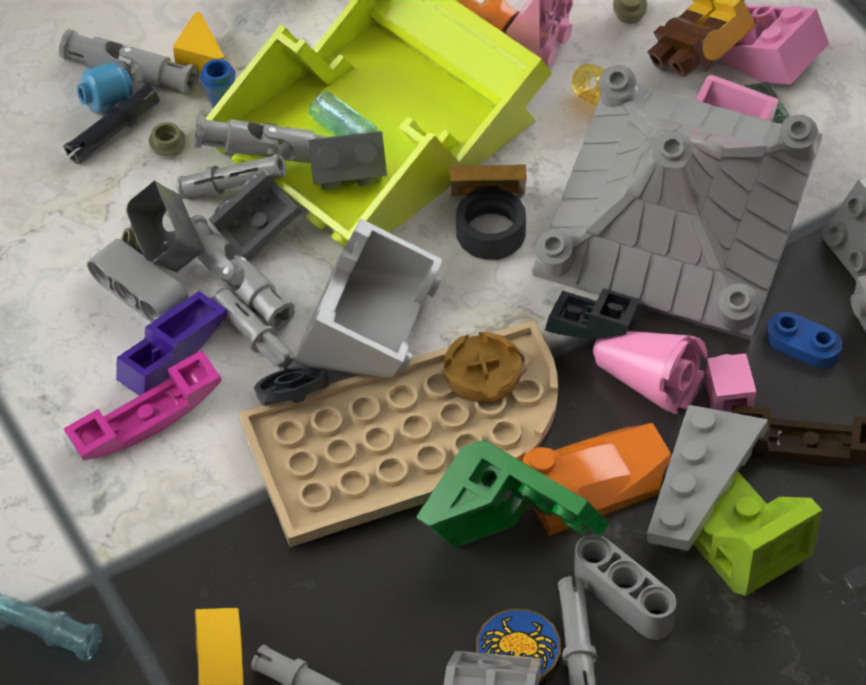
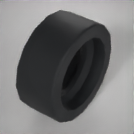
M483 188L471 192L460 201L456 209V238L461 247L469 254L482 259H500L513 254L522 246L526 237V208L514 194L499 188ZM484 214H498L511 220L513 225L505 231L486 234L476 231L469 226V222Z

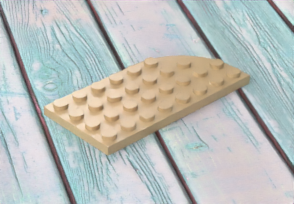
M535 320L493 332L503 335L513 342L519 350V356L522 359V377L517 388L507 397L494 402L476 403L461 398L449 388L444 379V356L448 350V347L412 358L403 375L397 372L393 378H384L360 374L331 383L328 387L306 395L305 401L299 403L288 400L266 406L261 405L239 412L240 424L289 547L426 503L462 446L486 440L521 462L527 452L538 448L547 435L555 416L558 378L553 356Z

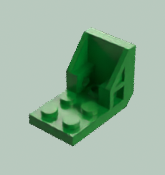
M486 440L462 446L416 517L442 540L455 548L516 526L529 504L548 516H551L552 513L564 520L563 524L583 537L589 531L601 538L609 526V523L586 499ZM512 490L511 497L506 501H502L508 491Z

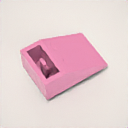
M528 0L505 34L540 57L547 66H551L555 60L557 49L562 43L566 44L570 38L572 24L569 23V14L572 10L573 0Z
M746 5L756 26L718 60L763 83L791 85L829 45L816 8Z

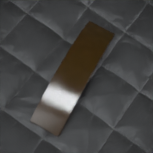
M732 405L731 413L768 419V430L763 438L758 439L752 448L753 453L807 464L848 465L866 463V417L854 416L853 425L772 418L771 408Z

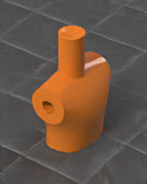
M456 0L504 34L519 14V11L509 6L505 0H484L482 3L476 0Z

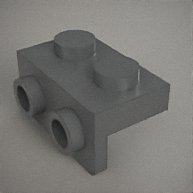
M381 130L308 139L313 184H321V190L342 188L343 181L357 179L358 185L380 183V176H387Z
M263 170L260 174L249 178L244 183L242 190L232 199L222 202L216 208L214 215L210 217L209 221L235 247L241 256L248 261L299 216L302 211L277 185L268 172Z

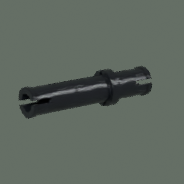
M145 84L125 101L119 100L113 105L114 109L70 142L63 145L67 156L77 148H80L70 158L74 163H80L83 158L124 127H132L136 124L137 118L160 102L158 94L155 92L144 100L153 90L150 85Z

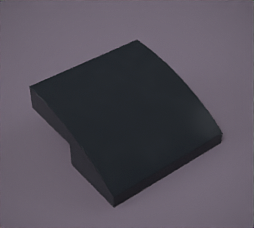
M603 288L596 301L562 290L548 317L545 331L579 338H603L625 334L640 299Z

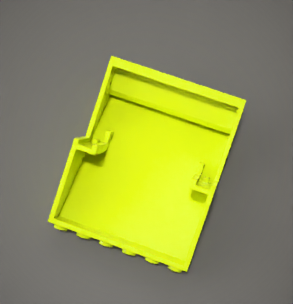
M351 0L313 49L303 39L300 38L298 41L285 26L280 24L205 119L228 122L229 119L258 124L274 123L281 127L312 130L315 135L329 137L381 130L387 176H380V183L358 185V181L355 179L343 181L342 188L321 190V184H313L311 162L303 163L284 160L286 166L285 176L273 178L277 185L299 208L302 206L309 211L305 216L306 219L320 230H323L327 225L334 231L330 237L345 248L360 218L391 233L451 187V166H478L533 124L536 120L525 107L551 76L552 72L540 57L456 0ZM214 147L222 154L225 153L224 148ZM233 153L234 155L230 160L235 164H240L266 157Z

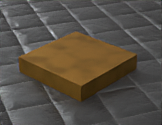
M526 164L451 166V196L468 195L483 188H499L512 194H525L527 181Z

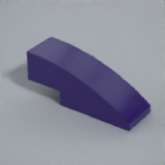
M198 291L145 327L144 339L117 357L116 380L140 396L170 379L168 369L199 351L226 317L227 309Z

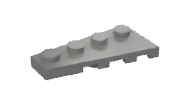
M688 405L647 531L648 543L689 551L714 513V506L719 498L727 493L736 472L741 465L744 466L752 454V448L758 439H762L768 430V419Z

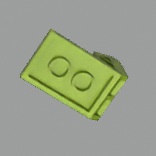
M737 471L732 479L731 487L725 495H721L714 506V513L693 545L734 593L747 596L813 556L822 509L812 498L778 497L767 504Z

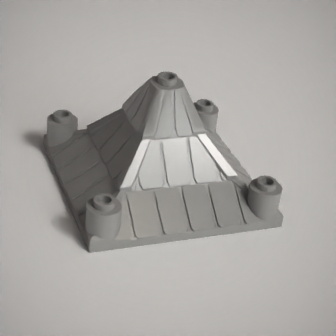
M615 65L607 68L599 79L601 97L566 184L560 204L552 220L551 227L536 240L535 252L537 259L532 270L533 275L596 295H600L603 288L640 299L638 303L639 308L751 341L818 154L823 133L818 132L816 123L806 115H793L785 119L782 124H777L766 119L741 114L737 111L715 107L708 103L689 98L686 99L675 94L638 85L635 74L626 66Z

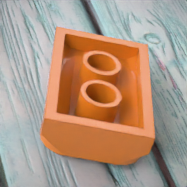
M648 423L634 427H624L557 450L545 447L534 448L526 453L522 462L586 499L603 516L659 495L663 475L672 456L654 424ZM533 507L549 536L569 529L563 524L564 520L552 513L551 516H548Z

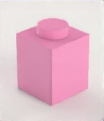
M723 354L707 358L704 384L711 409L731 413L732 405L754 407L756 388L747 355Z

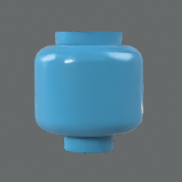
M113 63L86 69L82 74L81 83L77 85V94L80 102L83 105L87 104L94 113L112 111L114 109L113 105L119 100L125 101L133 93L132 81L128 72Z

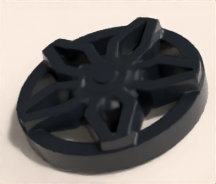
M303 365L295 366L262 378L255 384L254 390L257 399L264 406L288 400L299 403L305 401L306 395L328 387V375L326 369L307 368Z

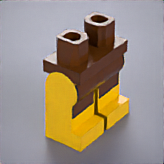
M693 0V3L679 17L671 18L665 26L660 25L653 32L658 42L647 53L656 68L664 70L670 64L673 71L682 77L688 76L695 68L707 72L714 66L712 60H717L756 25L744 0Z

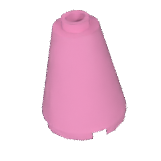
M627 331L625 334L597 338L593 347V355L596 364L663 410L672 414H678L676 409L682 408L686 410L700 390L705 376V372L699 370L701 358L707 360V349L705 343L700 338L694 336Z

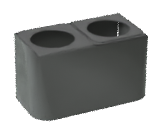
M153 181L129 201L126 212L146 261L178 272L203 251L180 194ZM166 211L175 229L171 232L166 231L163 227V216Z

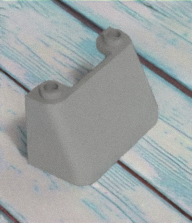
M360 218L329 277L293 361L307 368L393 378L397 372L403 375L413 357V353L407 351L410 345L407 342L426 295L433 297L439 288L443 276L437 273L443 259Z

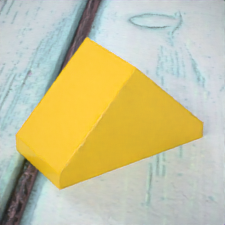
M194 13L173 45L175 63L184 66L188 64L198 67V78H200L203 66L208 61L213 59L225 60L202 13Z

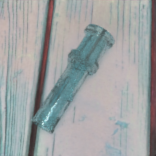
M0 592L1 621L42 637L46 645L51 648L63 647L76 653L77 658L83 661L90 660L96 653L102 638L101 626L95 623L86 625L73 620L71 615L65 611L47 612Z

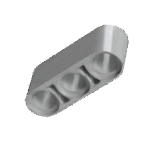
M120 239L113 240L87 261V268L90 274L101 286L151 323L189 298L185 288L176 279L157 265L146 261L142 254Z
M594 534L585 535L580 538L575 547V578L576 576L582 578L585 581V589L644 637L653 640L667 637L672 632L677 602L674 593L603 536L599 538ZM592 559H593V560H598V561H600V562H598V563H591V562H588L587 560H592ZM618 585H628L631 588L624 589L618 587ZM657 610L661 611L663 614L656 615L650 613L649 611Z

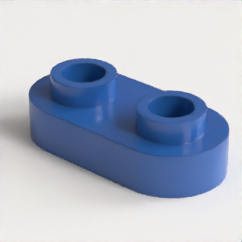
M790 312L777 313L768 321L766 340L775 350L821 368L830 367L839 360L842 340L832 329Z

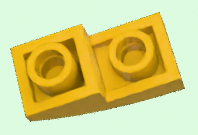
M238 608L196 609L198 684L243 685Z

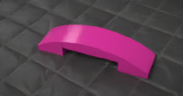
M201 350L168 369L170 379L103 416L99 409L63 428L82 460L99 458L129 448L161 432L200 404L222 381L221 376L204 352Z

